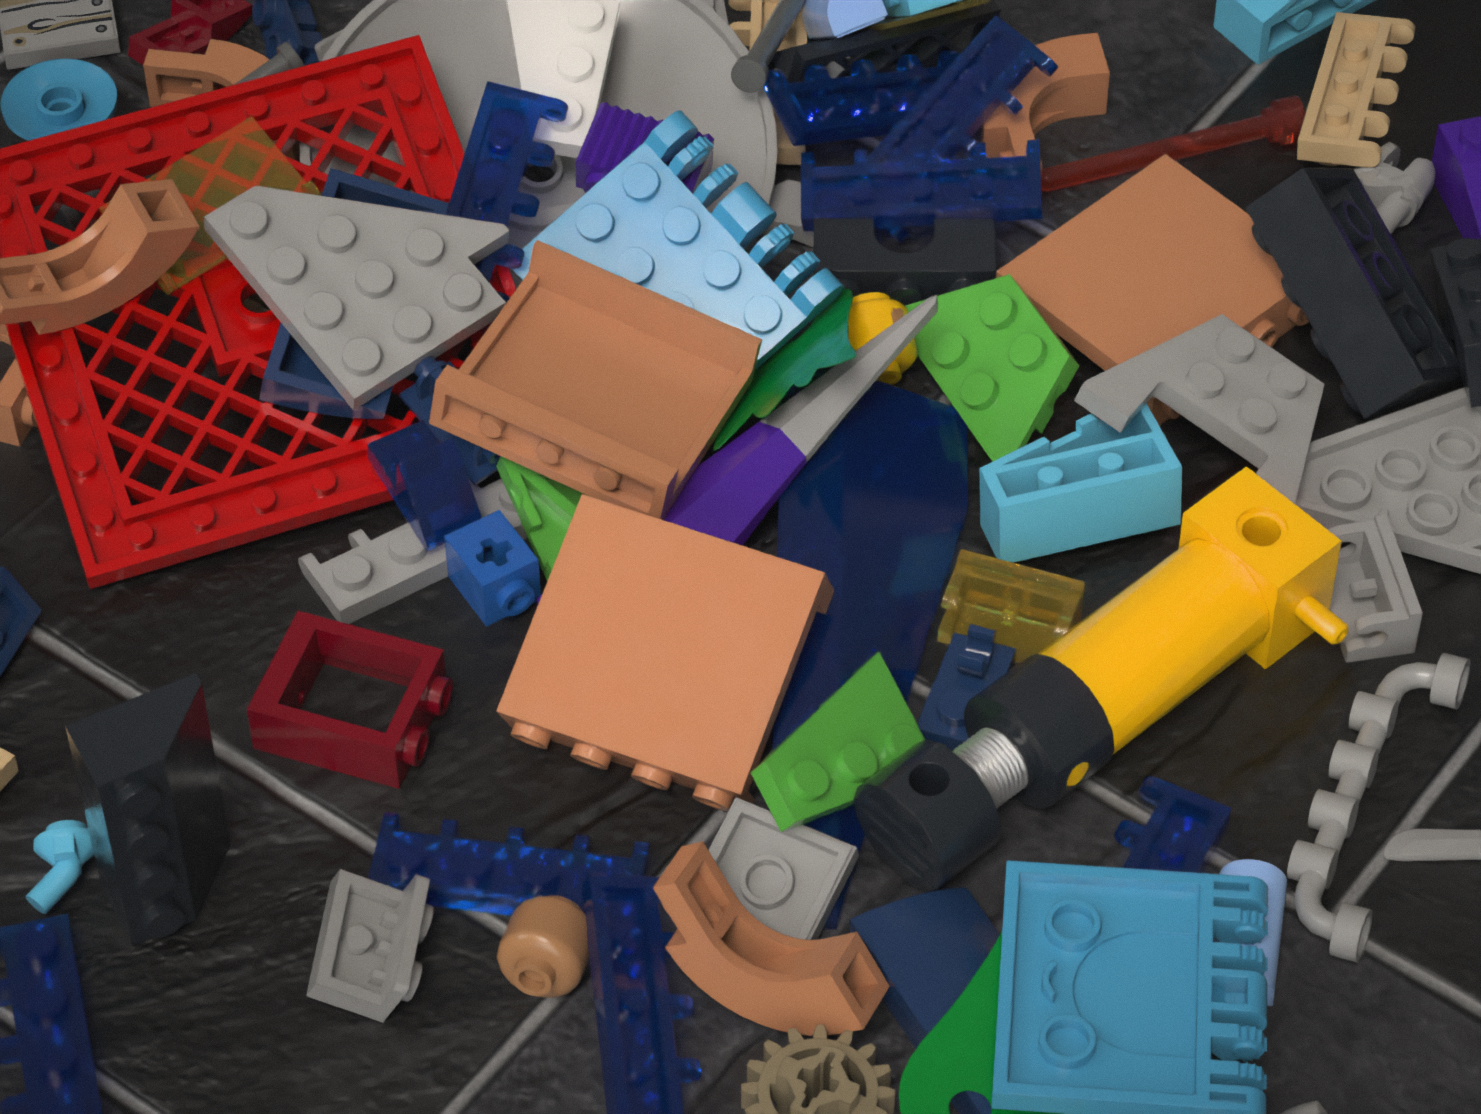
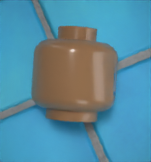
M537 896L525 900L513 911L500 940L497 951L499 968L507 980L525 994L543 998H555L566 995L580 983L596 942L593 924L581 908L570 899L561 896Z

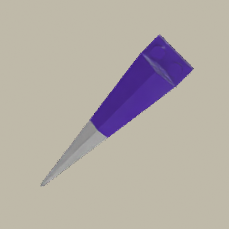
M937 295L926 299L856 350L857 356L830 369L700 464L665 516L664 521L743 545L781 494L851 408L938 312ZM542 594L536 599L537 604H539Z

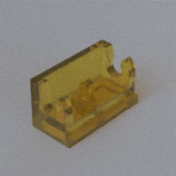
M961 549L941 604V608H945L946 611L938 629V642L950 644L954 632L968 636L970 624L996 630L995 643L1016 648L1015 662L1020 663L1025 658L1038 654L1081 622L1085 582Z

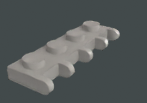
M467 478L458 483L461 498L427 514L424 513L417 503H414L403 509L407 521L406 524L373 540H370L365 532L359 529L348 535L352 547L351 550L322 564L318 562L312 553H308L298 558L300 569L335 619L339 622L350 624L448 577L444 536L500 509L523 540L527 539L528 537L502 479L480 488L478 485L474 486Z

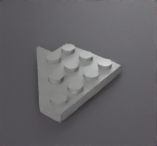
M261 186L250 188L204 216V230L353 411L413 373L415 367L423 359L429 356L434 358L440 356L493 322L506 304L474 265L508 243L510 231L504 224Z
M1461 388L1310 442L1295 505L1326 529L1342 524L1374 520V517L1377 515L1387 514L1401 552L1481 574V406L1471 408L1465 388Z

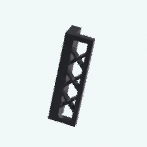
M983 0L967 5L961 3L857 30L839 38L822 39L776 51L768 65V78L789 109L793 110L984 59L1001 9L994 0Z

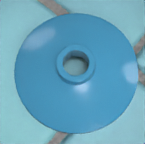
M53 59L34 64L13 77L5 87L1 97V111L6 125L16 135L28 141L110 119L114 116L118 105L117 89L110 75L92 63L77 59Z

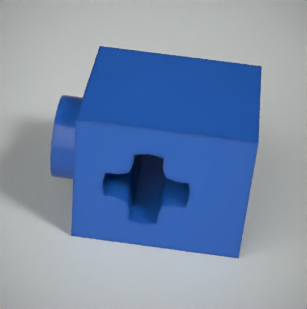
M500 509L444 536L448 577L486 627L507 616L518 615L537 602L536 599L541 595L539 560Z

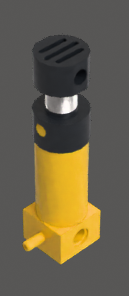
M1246 466L1183 513L1179 549L1038 654L1025 658L967 702L964 711L965 727L969 737L967 741L959 745L958 748H955L954 751H951L946 745L926 739L918 742L858 786L854 796L856 816L866 838L881 860L910 886L926 892L938 889L997 844L1001 835L1000 817L997 809L1011 799L1012 796L1023 804L1038 809L1054 805L1109 763L1112 755L1244 654H1247L1264 669H1267L1314 632H1317L1332 645L1339 644L1348 634V624L1330 611L1342 540Z

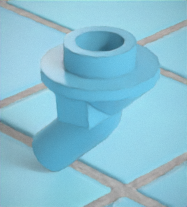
M76 820L57 821L48 825L46 831L34 838V852L53 866L26 895L28 902L42 914H46L75 884L79 876L82 875V865L94 855L89 829L83 822Z

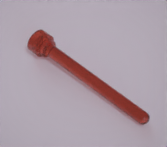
M1291 95L1272 100L1270 107L1263 108L1259 116L1042 169L1041 191L1049 192L1146 168L1164 154L1173 160H1178L1266 138L1270 143L1279 141L1281 145L1298 142L1305 118V108L1297 95Z

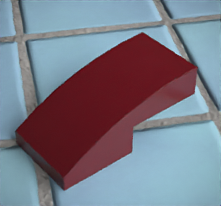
M172 0L171 18L129 37L128 56L143 65L148 49L205 55L210 39L227 41L252 15L253 5L246 0Z

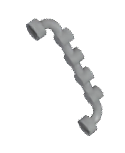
M1442 653L1438 664L1416 662L1402 665L1384 677L1377 687L1375 695L1358 691L1355 696L1349 717V729L1359 731L1355 743L1340 739L1337 741L1330 760L1329 778L1339 780L1335 793L1318 789L1315 793L1309 812L1308 827L1319 830L1314 844L1299 839L1295 842L1287 868V878L1298 881L1295 890L1294 906L1299 920L1311 933L1330 941L1329 953L1331 956L1358 963L1368 941L1372 924L1371 909L1344 902L1338 914H1333L1322 906L1321 898L1324 890L1328 889L1333 881L1338 863V855L1345 838H1349L1353 831L1359 803L1365 788H1369L1372 784L1377 769L1379 753L1385 738L1389 739L1393 732L1400 701L1409 690L1424 688L1431 690L1430 703L1457 710L1463 700L1468 683L1471 665L1468 658Z

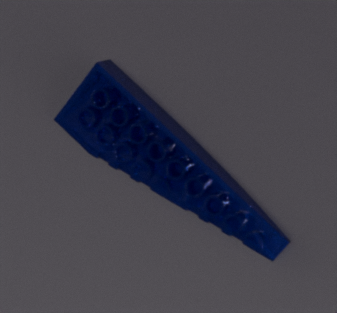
M832 368L817 369L806 386L796 387L793 384L781 399V405ZM876 380L779 497L777 557L825 572L835 591L826 614L816 611L773 724V750L796 728L802 725L833 692L839 689L864 662L878 651L908 705L924 655L925 641L931 622L935 620L940 604L942 587L946 575L950 572L960 530H963L968 514L967 425L954 407ZM855 805L803 824L857 847L858 853L860 851L865 834L856 816ZM859 857L822 930H837Z

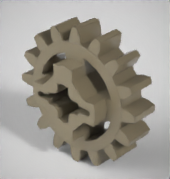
M817 1025L813 1038L804 1040L796 1028L788 1029L787 1046L782 1048L777 1043L767 1040L763 1044V1061L749 1060L747 1064V1083L741 1084V1108L745 1109V1114H893L895 1089L890 1088L891 1069L889 1064L876 1065V1047L872 1043L858 1050L852 1048V1031L846 1029L835 1041L827 1039L824 1025ZM848 1076H849L851 1079H853L855 1082L850 1081V1080L848 1079ZM772 1101L776 1102V1110L772 1104Z

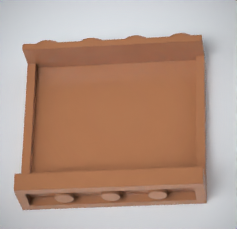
M1166 154L996 271V278L1010 274L1021 285L1054 332L1105 371L1221 314L1271 348L1279 337L1294 326H1303L1309 322L1303 309L1296 306L1284 292L1281 284L1283 274L1273 256L1263 251L1256 242L1252 233L1254 222L1250 215ZM1150 398L1147 402L1159 426L1169 418L1176 419L1181 416V414L1157 398Z
M537 240L533 245L528 274L459 370L446 365L436 379L429 424L590 497L664 520L752 383L762 339Z
M582 494L496 712L513 728L510 735L528 745L547 749L550 741L573 748L570 756L592 767L607 770L610 761L633 769L631 777L643 784L667 791L671 782L694 789L693 799L722 811H729L736 797L754 804L755 799L748 791L753 780L751 772L759 764L816 611L826 614L835 590L825 572Z

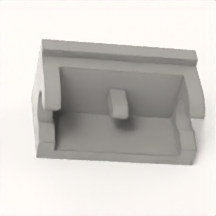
M1377 515L1374 517V520L1342 524L1328 529L1342 540L1341 543L1351 542L1349 545L1340 548L1330 611L1348 624V634L1339 643L1345 662L1415 653L1423 612L1388 515Z

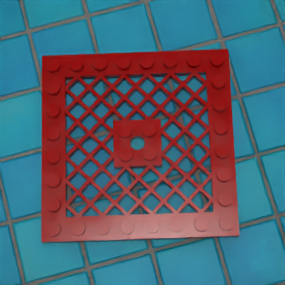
M419 35L0 148V258L46 252L47 248L44 239L60 246L70 242L88 230L101 217L120 184L151 181L144 178V176L160 172L155 181L168 179L175 181L179 173L182 172L202 181L203 183L193 199L182 195L196 221L204 224V216L216 210L208 206L218 189L237 197L254 186L268 187L276 172L300 182L294 192L312 194L313 190L316 189L323 193L328 174L324 172L334 156L358 166L353 175L369 179L371 174L374 173L396 183L394 187L407 191L411 190L413 193L449 203L446 213L448 216L491 221ZM335 124L330 134L318 129ZM354 124L377 134L368 150L345 141ZM277 140L272 150L260 145ZM296 140L319 150L310 166L287 157ZM391 141L400 164L382 157ZM219 156L213 166L202 161ZM238 156L261 165L252 182L228 173ZM101 188L96 198L84 194ZM63 204L85 214L74 232L52 222ZM42 205L38 212L35 214L33 207ZM191 241L181 257L189 260L182 262L186 281L165 272L140 294L111 311L118 314L119 317L108 334L85 323L40 335L31 321L5 324L89 589L467 478L410 409L403 421L385 414L384 419L351 418L353 422L342 439L317 428L324 414L308 412L302 421L279 411L280 405L269 402L262 403L239 393L250 374L263 379L281 322L271 310L255 313L243 306L244 301L249 296L256 294V292L215 242L209 249ZM499 248L474 265L507 303L516 291V286L502 249ZM156 288L179 298L168 317L145 307ZM193 306H195L203 332L183 324ZM134 322L158 332L147 351L123 341ZM493 322L436 357L437 362L450 361L459 370L464 361L458 359L457 356L466 340L472 352ZM173 339L197 350L186 368L162 358ZM77 340L98 349L87 368ZM113 356L137 366L126 385L102 376ZM211 357L219 377L232 373L225 386L201 376ZM151 374L176 384L165 403L140 393ZM404 378L394 384L392 393L399 396L401 392L415 383ZM190 391L215 401L204 421L179 410ZM94 392L115 401L104 420ZM130 408L154 418L143 438L119 428ZM229 409L254 419L243 438L218 428ZM169 426L194 436L182 456L158 446ZM268 426L293 436L283 456L257 445ZM367 426L383 432L360 439ZM208 443L233 454L222 474L197 463ZM308 443L322 449V451L301 456ZM111 444L133 453L122 473H120ZM148 461L172 471L161 491L136 481ZM247 461L263 467L240 474ZM187 478L202 485L179 492ZM129 497L141 503L131 506Z

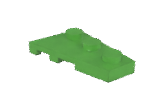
M878 651L864 662L839 689L833 692L802 725L796 728L751 772L781 833L855 805L854 796L858 786L916 743L925 740L880 652Z

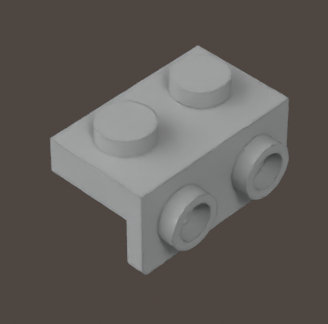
M340 869L330 882L306 996L380 1022L385 1021L401 1000L409 1002L418 987L422 973V963L414 961L417 944L419 945L424 940L433 916V906L426 904L430 879L416 874L407 887L401 891Z

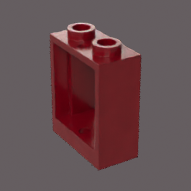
M297 611L247 708L253 749L400 789L410 766L418 767L423 761L429 742L428 729L435 715L443 716L452 697L453 680L446 677L444 649ZM324 664L408 687L386 733L301 710Z

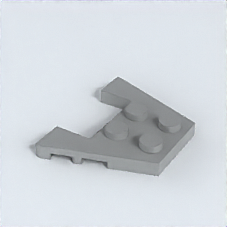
M1221 314L1086 380L1074 401L1121 433L1150 398H1157L1259 469L1256 472L1259 477L1295 504L1324 383Z

